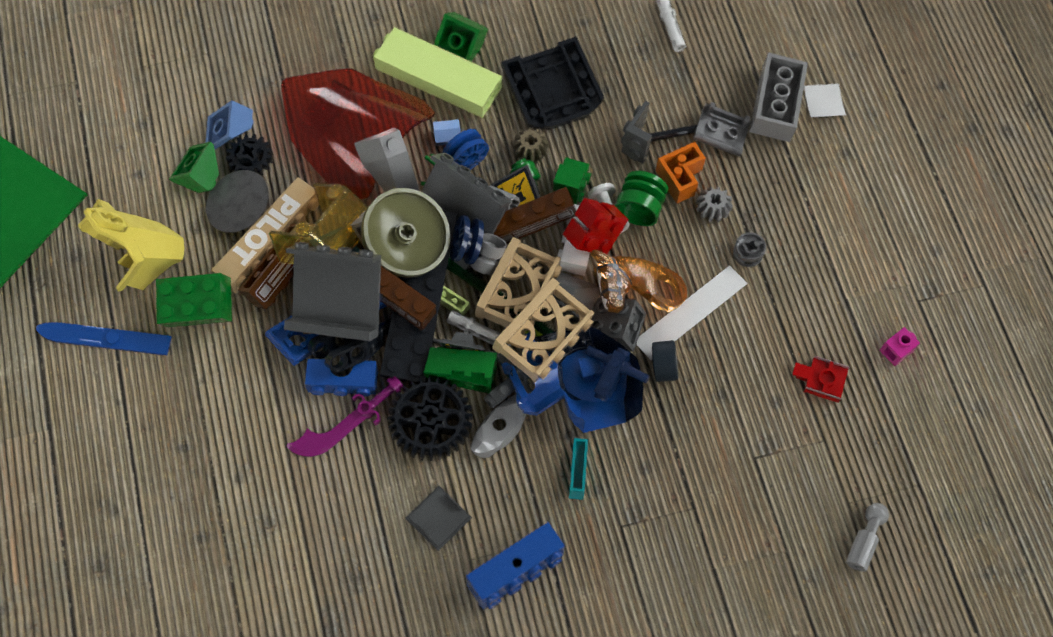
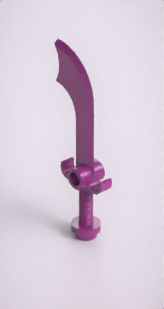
M395 376L392 379H387L386 381L389 385L369 402L365 400L363 395L355 394L351 399L354 402L357 399H362V401L352 413L332 430L326 433H314L307 428L301 438L292 443H287L286 447L291 452L300 456H317L330 450L365 419H370L373 415H377V419L373 423L375 426L378 425L381 417L374 409L386 397L390 396L393 391L400 393L403 387L402 383Z

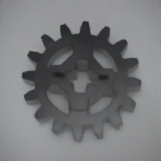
M245 134L242 140L237 137L236 144L230 143L232 149L226 150L228 154L226 160L231 171L249 170L262 176V170H269L268 163H273V151L269 142H265L264 137L257 139L256 134H253L252 138H248V135Z

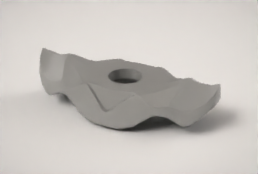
M517 394L494 408L478 427L470 446L471 451L476 456L481 458L491 457L497 451L506 447L520 431L527 414H524L518 407ZM495 420H504L506 427L503 430H496L493 427Z

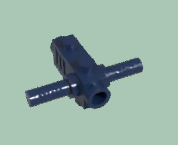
M588 346L586 354L604 362V366H606L594 390L596 392L594 397L604 402H607L608 398L611 399L614 391L617 390V385L622 375L625 376L627 374L645 384L650 378V375L631 366V363H629L631 353L618 347L617 351L614 350L613 354L610 353L609 355L592 346Z

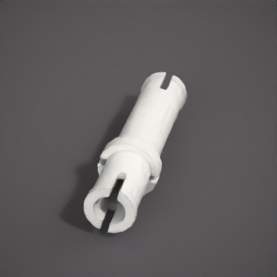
M656 0L661 13L660 18L665 23L674 51H683L686 48V44L676 21L675 10L672 9L669 0Z
M454 310L448 316V324L456 326L463 330L464 333L472 334L492 345L500 335L499 332L476 322V319L465 317Z

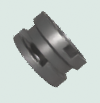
M744 233L738 237L734 246V259L744 267H754L762 261L766 251V243L756 233Z

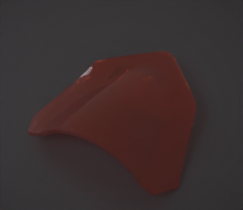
M352 68L293 76L284 79L281 83L291 142L342 201L368 199L376 185V180L362 165L354 143L392 128L399 129L403 138L416 125L428 121L435 116V112L423 99L376 81Z

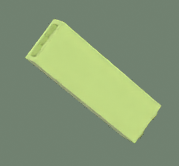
M395 27L390 34H386L382 46L377 48L373 55L375 69L481 118L484 117L502 88L501 75Z

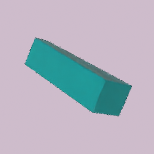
M574 438L569 499H584L588 439Z

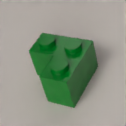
M565 157L563 164L559 165L554 178L553 192L567 187L574 204L578 205V203H581L585 197V187L589 185L592 173H589L590 164Z

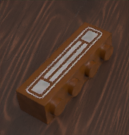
M567 187L507 210L494 235L502 238L508 244L512 237L521 239L576 217L574 214L577 210Z
M291 223L238 291L255 307L267 309L272 306L277 295L288 286L289 280L294 274V254L286 253V248L295 246L296 242L307 243L316 238L302 224Z
M381 266L380 301L423 331L436 314V304Z

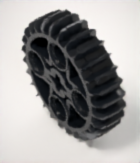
M429 376L425 383L419 378V384L417 385L410 381L411 388L408 389L403 386L404 394L396 392L398 400L392 399L391 401L392 406L395 408L388 409L389 414L392 415L387 418L388 423L391 424L388 427L389 431L394 432L391 435L392 439L397 440L398 448L404 445L403 452L405 454L411 450L412 458L417 453H420L422 461L425 455H429L430 461H433L434 455L437 454L439 460H441L443 452L450 457V449L453 448L458 452L457 443L464 445L465 440L463 437H469L470 435L466 429H472V422L469 421L473 419V414L469 413L472 411V407L467 405L469 402L468 397H463V390L456 392V384L449 387L448 380L444 384H440L439 377H437L435 382H432ZM424 394L422 404L410 401L414 397ZM433 394L441 396L438 400H431L429 398ZM446 397H449L455 403L458 410L444 408ZM406 411H411L414 413L409 418H405L402 416V414ZM430 416H434V418H432L431 421H427V419H429ZM451 419H456L459 421V423L455 426H450L447 424V422ZM402 426L416 429L414 441L405 434ZM439 433L452 436L448 440L437 444ZM422 437H430L431 441L423 444L420 442V439Z

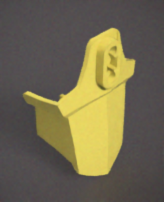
M98 199L92 208H86L84 210L85 218L78 224L82 232L88 233L93 238L117 250L126 248L127 253L118 261V264L129 268V270L116 286L118 292L124 290L126 286L144 290L170 266L183 260V237L157 221L116 211L108 202Z

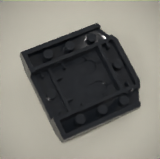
M577 36L558 42L557 47L521 58L519 55L501 61L502 70L528 128L552 130L589 117L604 101L603 93Z

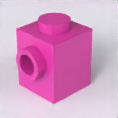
M903 327L888 339L879 351L896 366L914 352L920 342L914 333Z

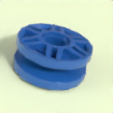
M468 129L454 136L446 144L442 153L451 155L454 158L453 161L471 170L486 157L489 145L484 139H481V135L476 129Z

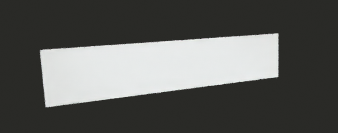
M729 265L641 334L636 345L652 360L653 342L676 341L748 283Z

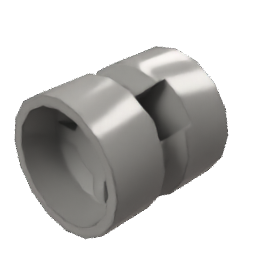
M484 233L480 254L476 262L470 266L480 273L493 275L500 262L499 259L502 258L507 247L506 242L494 234Z

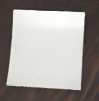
M839 84L804 86L811 117L846 115Z

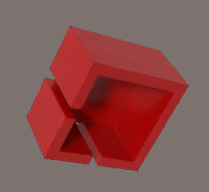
M584 198L574 215L588 228V231L576 219L572 218L562 235L577 250L607 255L629 219L612 204L599 203L596 200Z

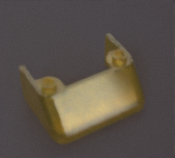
M315 183L313 187L323 213L315 223L300 222L295 225L290 233L280 231L269 232L279 262L294 264V254L286 253V248L295 246L296 242L309 243V247L329 245L330 249L337 250L339 247L353 249L359 242V238L350 225L368 206L344 185Z

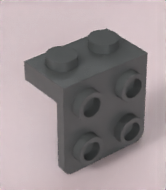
M647 101L642 106L638 105L633 114L634 118L632 121L628 120L623 128L625 134L621 139L623 144L621 152L630 159L642 164L647 159L652 137L651 134L642 130L646 123L650 104Z

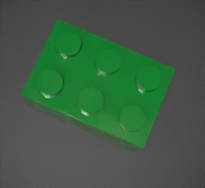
M222 273L156 279L157 324L169 328L232 322L231 278Z

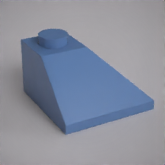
M232 100L209 115L205 143L211 141L216 150L250 130L253 126V110Z

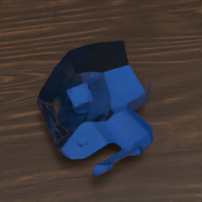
M590 326L586 332L582 330L578 334L580 338L572 348L570 346L566 347L564 350L566 354L558 364L553 362L550 365L552 369L543 380L539 378L534 383L535 389L531 394L525 391L514 366L508 362L501 364L504 374H508L517 393V405L524 414L538 416L564 398L568 417L583 433L626 423L642 411L643 382L627 374L625 376L622 375L617 385V390L614 391L611 399L608 398L607 402L594 397L596 393L594 390L606 366H604V362L586 354L588 346H592L608 355L610 353L613 354L614 350L617 351L618 347L630 352L622 344L597 328ZM566 330V332H565V338H566L572 331ZM530 332L525 334V336L527 335L525 340H529ZM557 332L537 336L533 342L556 340ZM555 350L547 351L548 355L550 356ZM528 351V363L533 366L540 365L543 361L542 357L536 356L535 361H533V351ZM631 353L629 363H631L632 367L641 371L637 357Z

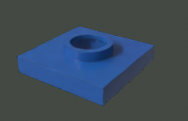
M285 320L267 330L265 336L295 366L312 355L308 351V344L312 338L319 334H303V332L284 330ZM294 335H300L304 337L305 341L296 346L289 339ZM323 342L316 346L315 352L324 347Z

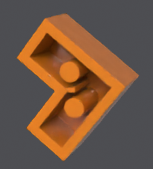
M696 142L658 158L655 171L666 182L669 188L668 192L676 204L695 196L698 182L694 174L702 171L706 157Z

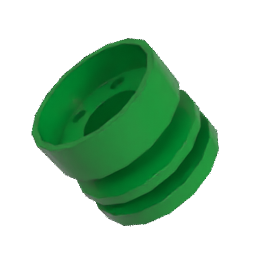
M631 171L625 177L621 189L622 192L619 193L615 207L629 219V223L637 226H653L658 221L662 209L661 205L664 204L669 188L666 182L655 174L646 171Z

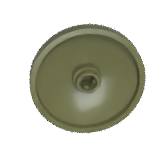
M396 188L382 193L368 206L362 219L361 237L365 250H372L373 254L381 255V266L395 276L411 278L428 273L443 260L450 244V227L442 208L431 197L415 189Z

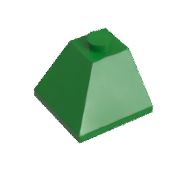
M210 141L190 146L169 180L197 193L211 191L215 187V180L219 175L214 144Z

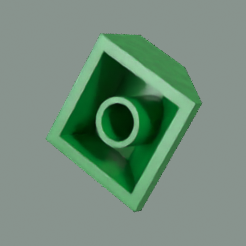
M456 12L445 13L434 45L472 62L482 48L489 28Z

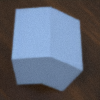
M459 119L433 122L435 146L446 145L454 136L461 133Z

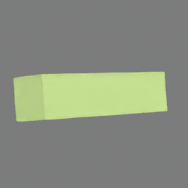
M443 285L440 304L450 311L454 310L464 316L470 309V302Z

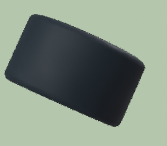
M675 341L653 342L652 359L656 382L678 380Z

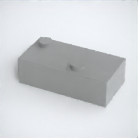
M768 52L761 69L749 132L786 142L791 141L797 129L808 62Z

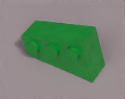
M430 347L424 376L426 381L429 376L432 382H435L437 377H439L441 384L448 380L450 386L456 384L460 388L489 394L492 391L497 372V353Z

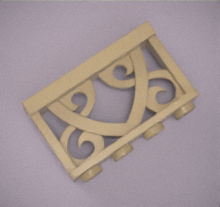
M512 237L476 305L475 317L482 320L484 318L507 328L514 320L509 314V309L514 308V314L518 316V312L522 311L552 278H557L562 270V267L559 266L561 258L521 243L520 239ZM520 255L531 259V261L528 263ZM541 263L547 266L549 271L546 274H541L539 270L543 267L539 266L533 270L532 266ZM515 268L517 272L519 271V269H521V271L517 274H513L510 272V269ZM526 275L532 292L525 296L511 299V289L503 282L504 279L517 280ZM539 281H544L540 288ZM505 291L507 293V299H504V295L499 296L498 292ZM491 308L505 309L504 314ZM532 318L530 321L534 326L536 320ZM522 330L521 334L525 336L527 330Z
M554 278L544 286L495 339L492 347L498 354L501 353L529 376L534 383L539 378L543 380L552 370L550 365L553 362L558 364L566 354L564 352L566 347L570 346L572 348L580 338L578 334L582 330L586 332L594 322L591 319L595 312L589 310L563 289ZM553 295H555L566 305L560 308L559 304L557 303ZM546 309L547 314H549L551 311L552 314L548 316L541 315L540 310ZM565 311H574L579 315V322L571 324L569 319L574 318V316L566 315L563 317V313ZM533 318L539 322H548L555 319L557 329L556 340L533 342L535 328L530 320ZM522 330L530 332L529 340H525L527 335L523 336L521 334ZM566 330L572 331V332L565 338V332H566ZM508 344L523 349L522 355L520 356ZM555 350L550 356L548 355L547 351ZM533 351V361H535L536 356L542 357V363L538 366L528 363L527 352Z

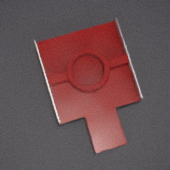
M814 356L812 359L811 367L795 363L792 375L796 376V379L807 381L803 392L839 403L849 366L818 356Z

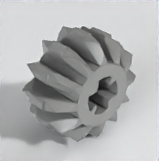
M709 186L707 190L703 189L700 192V196L697 197V212H702V218L709 217V222L715 218L719 223L722 218L726 219L732 210V196H727V190L720 191L719 186L716 189Z

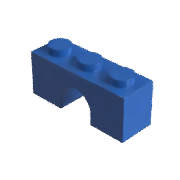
M307 359L305 386L311 394L324 395V393H334L337 396L361 394L364 397H368L370 394L376 395L378 377L376 361H363L354 365L348 375L338 377L325 365V359Z

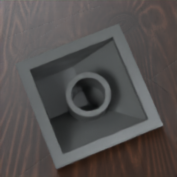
M561 272L556 278L560 283L559 285L585 307L593 311L601 293L599 286ZM553 295V297L559 304L560 308L566 305L555 295ZM565 311L563 313V317L573 315L574 318L569 320L576 323L579 322V315L574 311Z

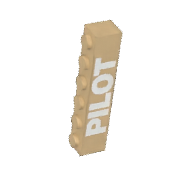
M297 177L211 269L212 273H222L230 277L231 291L236 294L241 285L290 224H303L306 216L318 207L320 203L318 190Z

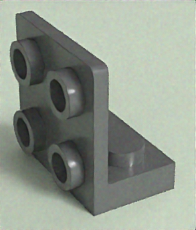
M598 298L593 310L595 313L591 320L594 322L591 327L597 328L612 339L617 340L627 350L634 352L647 314L636 299L618 300L617 298H603L607 299L606 306L608 310H606L602 298Z

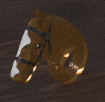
M592 250L591 256L598 262L596 264L597 279L603 305L611 313H619L623 310L624 297L630 289L642 295L655 308L666 312L678 309L687 298V287L682 277L661 264L636 257H611L598 250ZM662 280L669 283L675 291V299L662 297L656 289V281Z

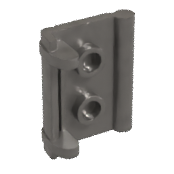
M711 102L710 105L706 103L702 109L693 139L740 157L749 126L752 123L750 116L746 115L743 118L715 107L716 103Z

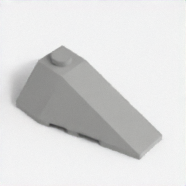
M392 128L354 143L362 165L385 192L396 188H410L419 191L411 161L399 129Z

